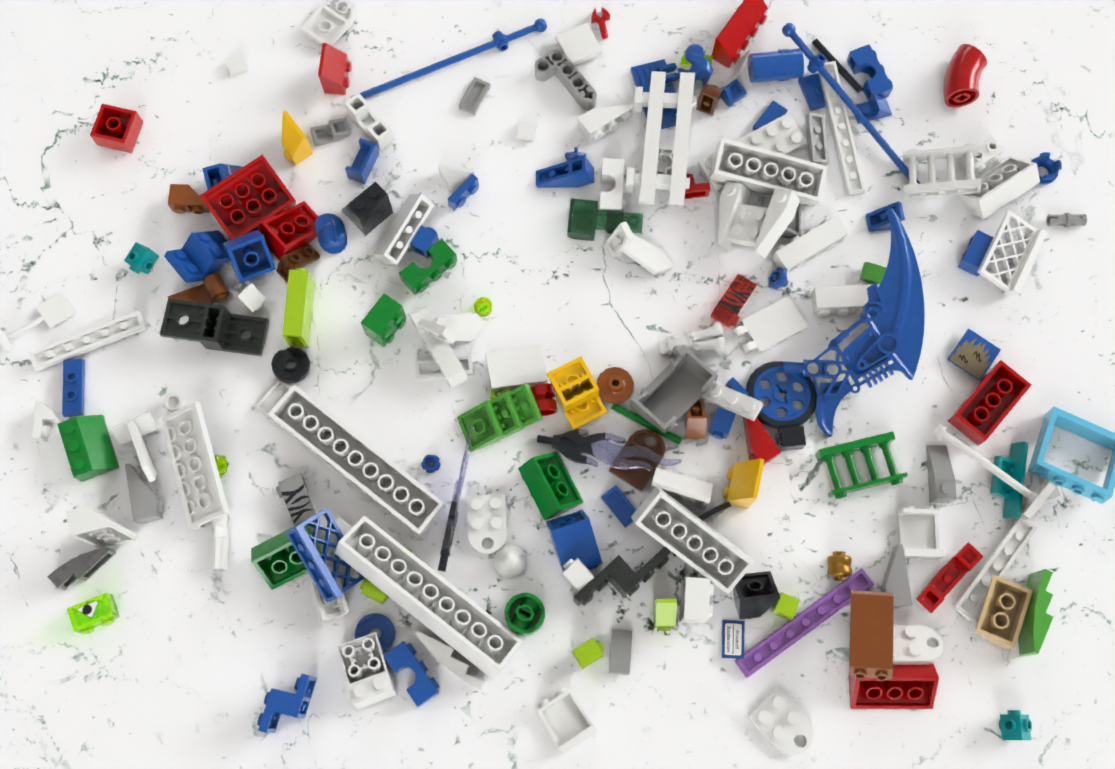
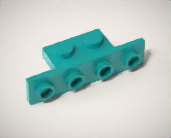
M1028 442L1011 443L1009 458L1001 455L994 456V465L1023 486ZM992 473L990 494L1005 499L1002 518H1019L1023 495Z

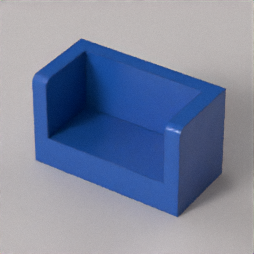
M360 138L358 141L360 149L352 166H346L345 171L348 179L365 184L379 156V151L376 143Z
M977 230L971 237L958 268L979 276L980 274L977 271L994 237Z

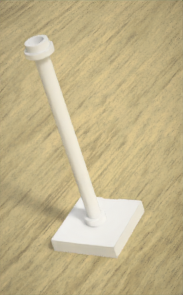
M940 424L934 432L937 438L942 436L1025 496L1028 503L1021 511V515L1027 519L1033 517L1056 488L1051 483L1046 482L1043 483L1037 492H1032L945 430L947 428L946 425Z

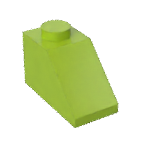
M656 599L653 602L654 628H659V631H671V627L676 626L677 599Z

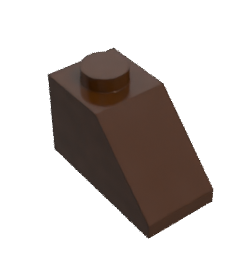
M706 83L701 89L696 110L713 116L721 99L723 89Z

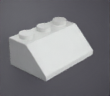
M661 466L655 469L648 493L650 494L658 486L677 502L705 510L711 500L713 484H710L706 479H693L687 473L679 472L677 474L671 472L670 468Z

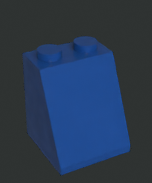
M583 509L546 521L562 572L565 570L563 565L571 558L573 560L578 558L589 570L595 569L599 564L603 563L590 519Z

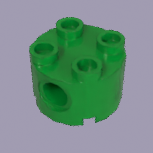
M527 592L513 596L507 602L504 610L505 620L509 628L514 633L522 636H529L537 632L545 620V608L542 601L534 594Z

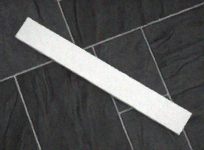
M836 61L825 62L824 67L841 86ZM819 73L846 196L862 195L866 190L846 104Z

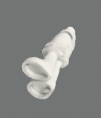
M720 321L715 322L708 329L697 332H686L685 330L681 333L667 336L664 340H658L660 355L669 354V356H672L673 354L677 356L679 355L677 351L684 345L695 355L696 353L701 354L703 350H716L718 355L726 356L725 340ZM710 337L716 338V339H713V340H708V341H703V342H697V341H696V340H699V339L710 338Z

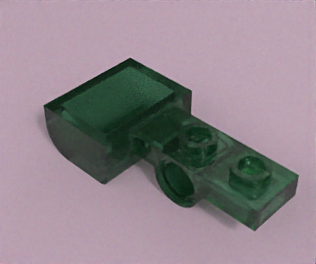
M571 198L567 236L575 240L594 241L596 229L605 230L608 234H612L618 225L623 222H627L632 233L641 234L643 214L599 210L598 201Z

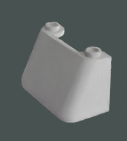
M684 345L677 351L679 355L674 360L672 359L669 365L645 389L643 388L640 391V394L636 392L630 398L629 407L664 433L667 431L671 433L678 425L676 422L707 391L711 392L718 384L716 382L718 375Z

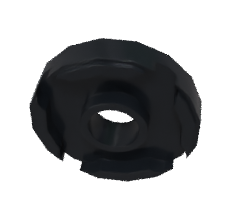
M288 347L278 351L271 362L273 374L283 383H298L305 379L310 371L308 355L303 350L295 347ZM294 362L296 366L294 368H287L286 364Z

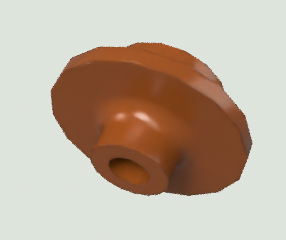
M619 367L605 369L597 379L599 396L610 404L625 402L634 391L632 376L626 370ZM616 381L619 385L613 386L612 383Z

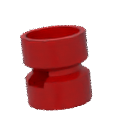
M542 383L530 387L541 416H548L558 412L557 402L553 399L555 397V390L551 383Z

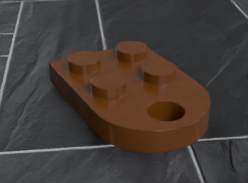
M649 429L636 431L630 436L608 472L642 492L664 457L665 443L662 437ZM652 436L655 438L656 444L649 446L646 444L645 439Z

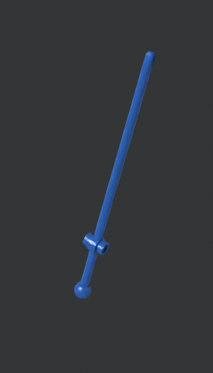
M539 18L535 20L533 25L508 35L502 34L501 31H496L493 33V40L363 91L360 95L364 99L494 47L503 52L508 49V42L535 31L544 32L547 29L546 21Z
M787 23L782 28L783 35L790 37L809 59L808 71L811 73L818 71L909 180L908 167L824 67L826 57L821 53L817 55L812 53L797 35L794 24Z

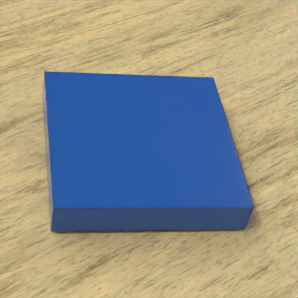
M819 73L799 78L798 83L810 111L826 107Z

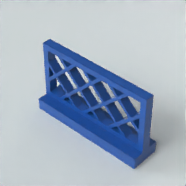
M328 508L321 510L285 532L326 603L339 598L344 592L365 578L359 572H357L359 577H349L352 567L345 561L340 560V557L336 554L335 558L327 555L328 546L336 548L338 542L344 537ZM320 516H325L327 527L319 524ZM305 525L314 527L312 536L307 534L304 528ZM318 529L326 531L325 540L317 538ZM330 533L336 535L337 544L329 542ZM316 542L324 545L322 553L317 551L315 547ZM326 560L334 562L333 571L328 570ZM338 564L346 566L345 575L337 573ZM337 577L344 579L343 588L341 589L336 583Z

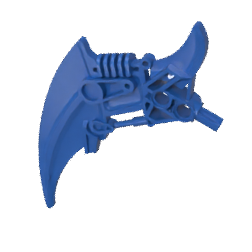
M892 208L886 211L891 231L888 264L879 287L875 282L867 288L868 302L863 307L864 313L847 330L842 331L837 337L832 339L827 349L815 359H803V362L784 361L783 373L802 374L803 377H812L817 394L816 421L823 433L829 437L833 433V420L836 409L849 392L858 393L860 386L865 383L869 388L873 387L870 380L874 385H877L876 377L882 382L881 374L887 379L889 378L887 372L892 376L894 375L893 371H899L908 380H913L920 359L925 324L922 281L909 237ZM867 322L869 328L852 341L842 352L838 344L847 338L849 333L861 323ZM828 351H836L835 361L818 360ZM811 363L818 366V372L815 374L809 373L807 369ZM833 364L837 367L838 371L835 375L828 373V365ZM841 365H844L846 370H842ZM840 374H845L842 381L836 382ZM849 375L855 384H850L848 380ZM816 378L832 379L830 383L821 382L818 389Z

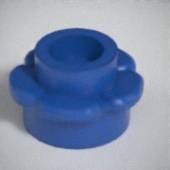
M426 455L421 466L427 473H434L441 466L440 459L436 455Z

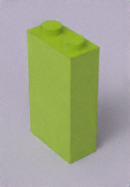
M304 268L289 270L282 336L290 347L309 348L315 283L309 271Z

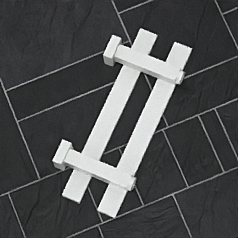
M652 71L650 92H643V87L635 88V112H642V107H648L642 173H635V168H627L626 190L627 193H634L635 188H640L639 204H654L655 189L670 190L669 205L684 206L685 191L690 188V178H686L691 115L693 107L697 105V96H693L695 73L680 72L679 93H664L666 72ZM663 108H677L671 175L657 174Z

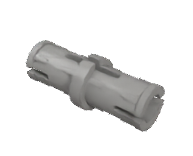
M1048 214L1046 222H1050L1047 223V226H1085L1088 219L1084 218L1087 217L1086 214Z

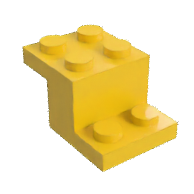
M582 356L547 373V377L556 392L555 398L572 430H576L607 414V410L598 396L599 387Z

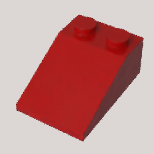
M303 201L262 221L259 231L262 233L269 250L280 261L281 256L308 245L317 237L315 222L319 216Z

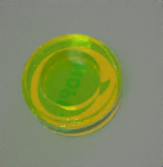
M481 297L474 302V311L478 316L486 317L491 314L493 307L492 302L488 298Z

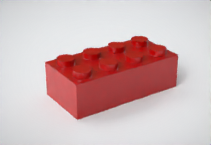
M1000 360L988 371L948 419V422L979 446L989 438L1032 384Z

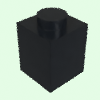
M804 426L784 427L778 430L777 434H775V444L779 445L780 451L799 450L806 446Z

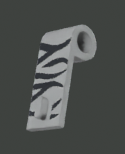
M301 473L278 482L279 486L276 487L277 493L280 498L283 497L294 526L316 514L308 495L307 485ZM308 526L313 533L314 527Z

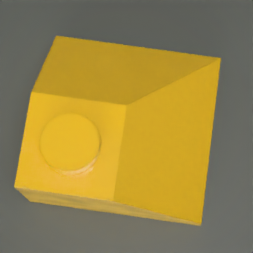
M285 110L282 116V146L284 149L282 153L288 161L291 160L297 165L312 155L313 152L307 136Z

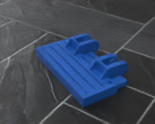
M665 59L631 67L630 71L635 86L643 87V92H650L651 72L670 73L677 69V65L675 63L666 64ZM679 73L666 75L664 93H676L671 82L680 79ZM643 107L647 119L648 107ZM663 108L661 129L676 126L677 108Z

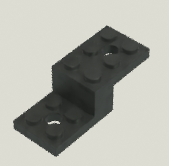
M168 298L160 336L200 342L205 349L262 356L269 319L231 314L223 305ZM181 317H189L187 323L179 324ZM243 332H251V336L249 338H241Z
M664 546L636 573L618 555L573 597L574 603L577 606L581 604L585 606L592 600L593 593L596 590L598 592L603 590L608 585V582L623 597L627 594L631 597L639 589L641 581L646 583L655 573L653 570L656 567L660 570L670 559L668 555L671 551Z

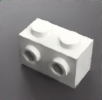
M991 134L974 144H979V156H973L974 173L980 174L987 168L988 164L994 165L1001 159L1000 155L1004 149ZM966 157L957 158L958 163L966 171Z

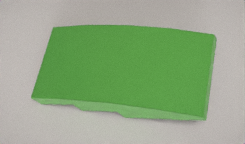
M523 384L511 392H504L492 400H486L457 417L470 452L502 440L543 419L529 384Z
M1047 569L1031 573L1026 584V588L1033 590L1018 637L1019 655L1022 657L1039 654L1053 616L1046 613L1053 594L1046 591L1053 572Z

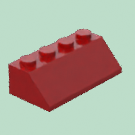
M743 0L716 37L711 55L713 60L727 68L732 63L736 64L741 55L739 53L742 50H746L750 43V38L756 36L759 30L758 27L760 24L763 26L768 18L766 15L768 7L764 0Z
M934 664L893 665L892 680L885 681L875 678L857 679L848 675L851 709H933L939 682Z

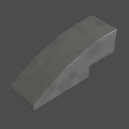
M105 547L81 554L58 567L47 577L57 588L66 590L77 579L87 581L116 552Z

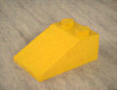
M765 459L736 462L732 468H728L726 479H729L728 487H724L722 498H725V502L729 501L731 506L748 509L758 496Z

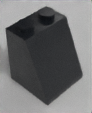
M376 181L341 209L365 236L393 214L388 194Z

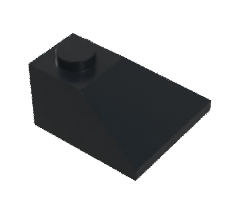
M771 571L747 573L733 588L735 607L739 619L761 617L780 600Z

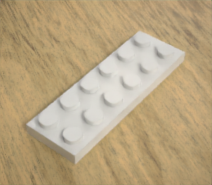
M790 113L736 140V142L788 155L808 143ZM714 152L699 160L697 165L716 194L723 190L725 183L709 179Z

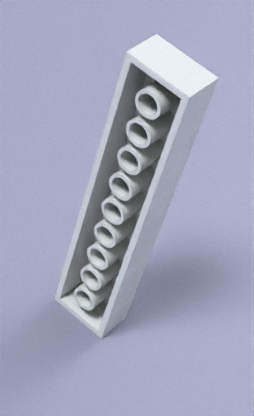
M293 385L268 413L277 424L420 538L423 537L445 510L446 505L443 501L297 386Z
M363 516L338 542L334 552L337 556L491 679H495L523 642L367 517Z

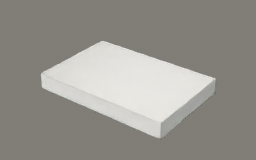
M542 345L485 352L491 390L548 382Z

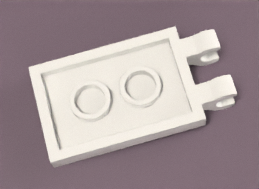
M787 296L740 321L742 326L733 329L732 335L735 339H738L747 334L751 342L744 344L741 350L745 355L754 350H757L760 354L799 334L809 326L790 296Z

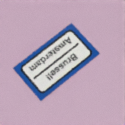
M722 620V658L744 659L745 621Z

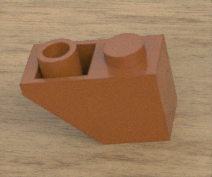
M170 184L168 206L173 212L177 214L192 212L199 215L210 213L200 196L189 184Z

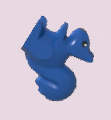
M691 44L684 53L685 59L692 64L690 69L679 67L677 71L679 73H695L694 84L697 80H700L704 87L708 83L714 69H712L710 62L704 57L705 52L699 44Z

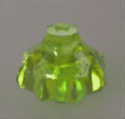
M215 454L214 457L221 478L223 474L227 473L229 463L225 455Z

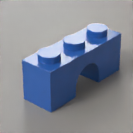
M870 44L850 51L846 61L853 74L866 73L871 78L866 80L862 90L866 99L871 101L874 94L883 98L889 97L893 90L892 81L885 74L884 66L879 63L875 50H872Z
M402 641L383 656L394 673H398L405 668H411L415 672V682L406 691L415 705L420 708L439 694L437 689L440 686L434 677L429 678L426 671L429 669L423 660L418 661L415 657L417 651L413 645Z

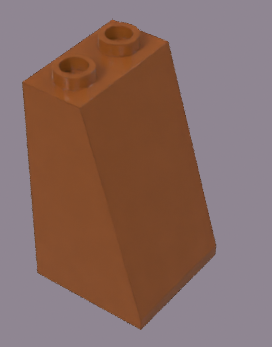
M851 590L849 677L857 679L875 678L880 681L892 680L894 593Z

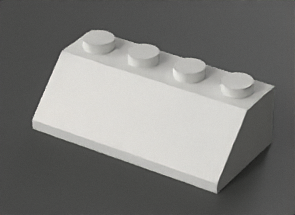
M1009 156L976 177V179H981V193L956 195V197L971 215L982 219L987 218L1010 201L1018 198L1021 194L1040 183L1037 164Z
M86 505L74 506L73 510L66 511L69 535L97 548L139 538L138 534L119 522Z

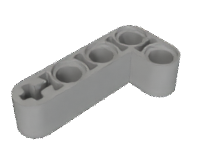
M554 49L535 62V77L537 80L546 81L555 75L584 110L589 111L595 108L597 99L595 89L562 50Z

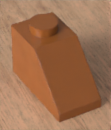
M699 399L684 414L685 436L693 440L705 439L707 415L703 399Z

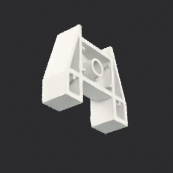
M726 181L720 196L718 244L726 252H730L733 243L752 246L754 251L762 259H765L794 218L800 199L793 191L775 188L768 208L746 205L750 191L742 183Z

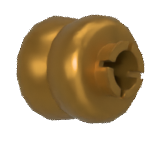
M843 551L832 552L833 555L827 557V574L834 577L833 580L845 581L847 580L846 577L852 575V558L845 555Z

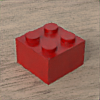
M102 103L90 137L97 146L132 153L142 128L143 120L137 111Z

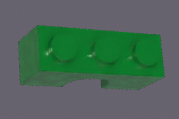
M443 239L428 249L429 257L433 261L431 266L420 268L412 262L399 272L401 281L414 295L425 291L432 281H437L441 278L442 273L447 269L451 270L456 265L457 255Z

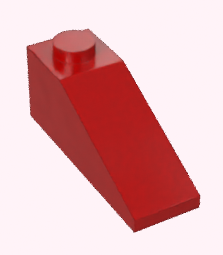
M742 416L749 460L765 459V465L778 457L781 453L780 449L756 417L755 421H752Z

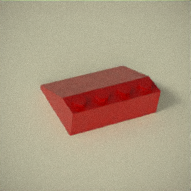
M263 154L199 195L230 240L258 230L262 221L296 205V200Z

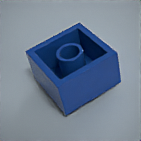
M259 230L222 243L240 283L276 269L265 239Z

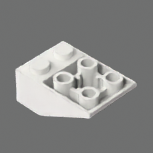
M376 632L337 646L352 703L357 709L397 695Z

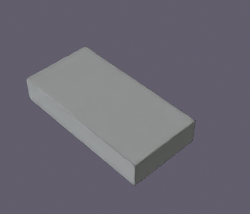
M474 77L459 104V109L475 115L491 84Z

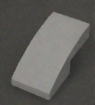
M346 118L329 120L328 125L310 127L315 146L329 144L351 135Z
M612 629L609 674H630L632 631Z

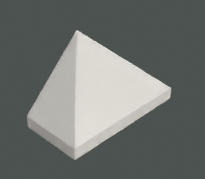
M438 164L439 175L452 193L472 174L475 175V169Z

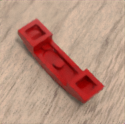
M969 542L966 543L928 582L916 600L929 613H933L945 600L944 597L984 556Z

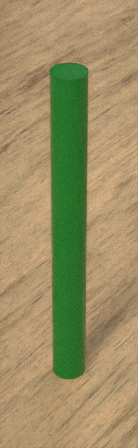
M613 404L611 407L617 413L655 431L678 445L682 440L680 436L669 431L666 433L662 432L638 414L619 404Z

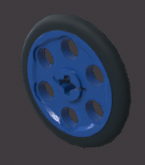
M773 361L758 367L750 375L745 389L749 393V397L759 401L762 398H766L769 401L770 405L762 407L757 418L763 424L776 429L796 427L807 422L813 415L817 399L812 379L810 377H803L802 374L783 373V361ZM778 373L785 374L786 381H779L776 375ZM762 380L768 381L770 388H762L760 382ZM793 384H801L803 390L801 392L795 391ZM779 392L785 394L784 399L777 396ZM799 401L802 403L803 408L801 410L795 409L793 402ZM783 409L786 412V416L783 418L777 416L776 410Z

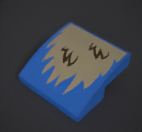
M968 328L947 360L980 381L1001 349Z

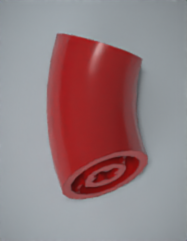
M970 44L960 45L947 66L943 82V94L945 104L948 107L967 106L979 97V80L984 68L987 66V59L981 50Z

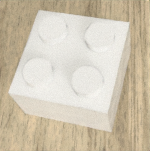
M685 577L681 582L680 622L704 624L712 617L713 605H710V597H713L714 585L710 584V579Z

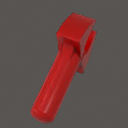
M601 7L602 17L600 18L596 14L595 8L591 16V23H598L602 39H607L608 32L605 21L610 20V14Z

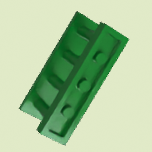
M893 431L822 448L815 453L817 461L823 460L826 462L835 489L828 493V498L835 497V499L847 497V493L891 483L892 486L903 483V479L908 474L907 472L898 474L889 447L891 446L890 443L896 439ZM879 446V449H882L890 473L889 477L879 478L871 453L872 447ZM860 451L864 454L872 481L861 483L852 456L854 455L853 452ZM842 455V458H845L853 482L852 486L842 488L834 463L835 456Z

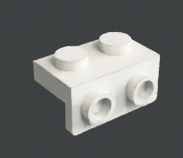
M337 577L336 583L341 589L343 588V581ZM314 581L309 583L320 622L344 616L349 612V601L344 596V593L339 598L326 603Z

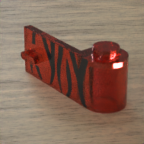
M737 274L710 317L720 321L721 324L728 328L731 326L735 327L741 318L738 316L739 312L755 290L757 284Z

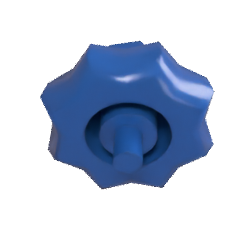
M574 147V152L565 153L567 161L583 156L587 157L586 153L578 152V147Z
M781 267L773 270L768 277V286L774 289L785 287L789 282L786 269Z

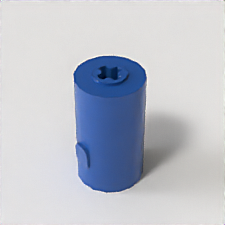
M800 48L778 49V51L752 53L748 56V76L751 83L787 81L803 77L804 57Z

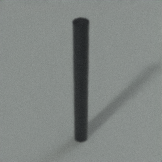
M815 39L812 42L814 47L826 57L828 62L836 61L838 73L859 94L863 90L862 86L818 39Z

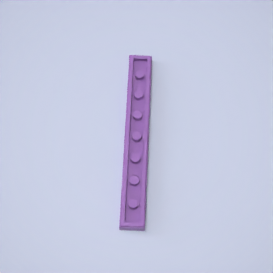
M861 568L744 653V659H736L734 662L744 676L748 678L851 602V590L866 591L875 584L863 568Z

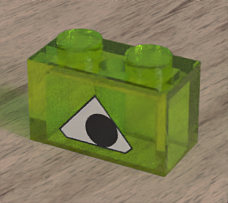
M103 593L67 608L73 631L82 633V635L95 631L94 628L100 625L102 627L111 625L115 619L120 617L114 597L109 593Z

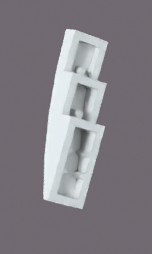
M417 631L416 636L440 663L465 682L482 690L485 683L467 674L470 666L453 658L456 651L454 648Z

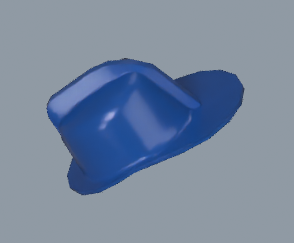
M326 213L320 215L315 222L320 247L330 254L342 252L347 245V234L343 221L334 214Z

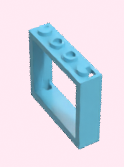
M1053 406L1044 416L1028 471L1038 475L1039 478L1053 482L1057 486L1067 488L1077 495L1085 496L1093 502L1096 501L1103 504L1112 498L1115 487V433ZM1054 425L1112 451L1103 487L1044 462Z

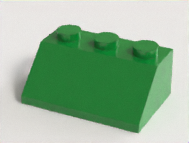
M102 414L77 416L57 424L74 478L84 482L120 468Z
M557 451L532 457L518 468L544 520L557 517L584 503Z
M305 525L304 528L307 534L312 536V531L308 525ZM288 530L251 548V562L271 590L308 572L285 533ZM316 542L315 547L319 553H322L318 543Z

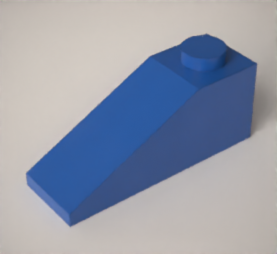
M585 156L536 171L537 188H578L595 183L594 167Z

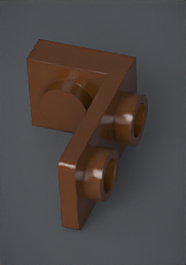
M310 244L281 256L276 272L288 283L289 270H295L319 260L320 254Z

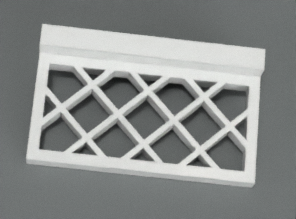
M1006 211L977 272L1003 290L1002 294L1006 297L1019 294L1047 232L1043 229H1035L1012 211ZM1009 218L1014 221L1015 228L1010 229L1008 224ZM1023 228L1030 232L1027 239L1023 237L1021 230ZM1016 230L1019 240L1013 242L1011 231ZM1002 233H1006L1008 243H1002ZM1016 243H1020V254L1016 252L1014 245ZM1009 245L1012 256L1006 257L1004 246ZM995 248L999 249L1001 256L999 259H995ZM1009 258H1013V269L1009 268L1007 261ZM1002 260L1005 271L999 272L997 261ZM989 263L992 265L994 274H990L985 270ZM1000 274H1006V284L1002 282Z

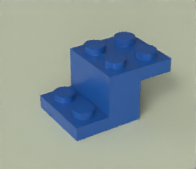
M219 230L191 233L182 249L170 250L164 255L185 283L203 281L206 276L218 273L224 263H230L222 244L227 242V240Z
M301 674V677H298L295 682L294 690H297L296 694L271 688L264 698V704L266 705L264 713L259 715L257 721L258 731L275 733L281 714L295 718H305L317 677Z

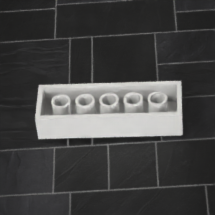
M721 138L716 145L709 179L722 183L726 181L742 183L748 190L767 195L773 194L775 188L790 190L800 199V204L814 207L821 200L828 167Z
M658 486L652 490L631 516L637 526L703 576L710 579L711 582L727 594L732 591L754 564L747 554Z

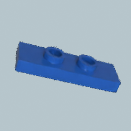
M84 359L63 360L62 416L64 417L84 416Z

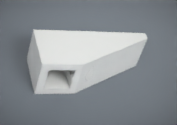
M627 104L593 108L578 117L577 126L589 142L594 139L598 140L607 131L616 129L623 121H629L634 115L635 106Z

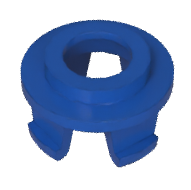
M1050 152L1040 153L1039 157L1031 161L1037 164V169L1038 167H1044L1048 171V175L1039 176L1040 183L1038 184L1046 185L1052 183L1062 169L1061 160L1054 162L1049 158Z

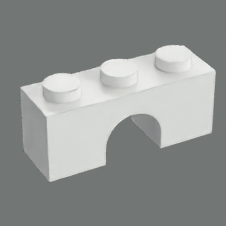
M359 92L344 103L348 115L371 141L377 144L380 151L395 141L392 129L382 118L377 119L369 103Z
M603 158L601 182L611 184L614 189L608 192L601 191L599 216L621 217V212L625 211L626 200L622 199L623 194H626V183H623L624 177H627L628 166H624L625 159Z

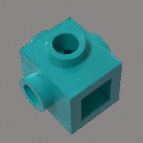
M135 242L124 261L130 265L129 269L135 273L143 272L148 275L158 260L159 255L149 247Z
M1007 710L1008 714H1000L999 729L1002 734V740H1031L1032 722L1029 719V715L1021 714V710Z

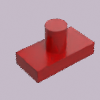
M687 174L686 178H690V188L686 189L684 200L708 197L710 192L709 182L695 184L693 174Z

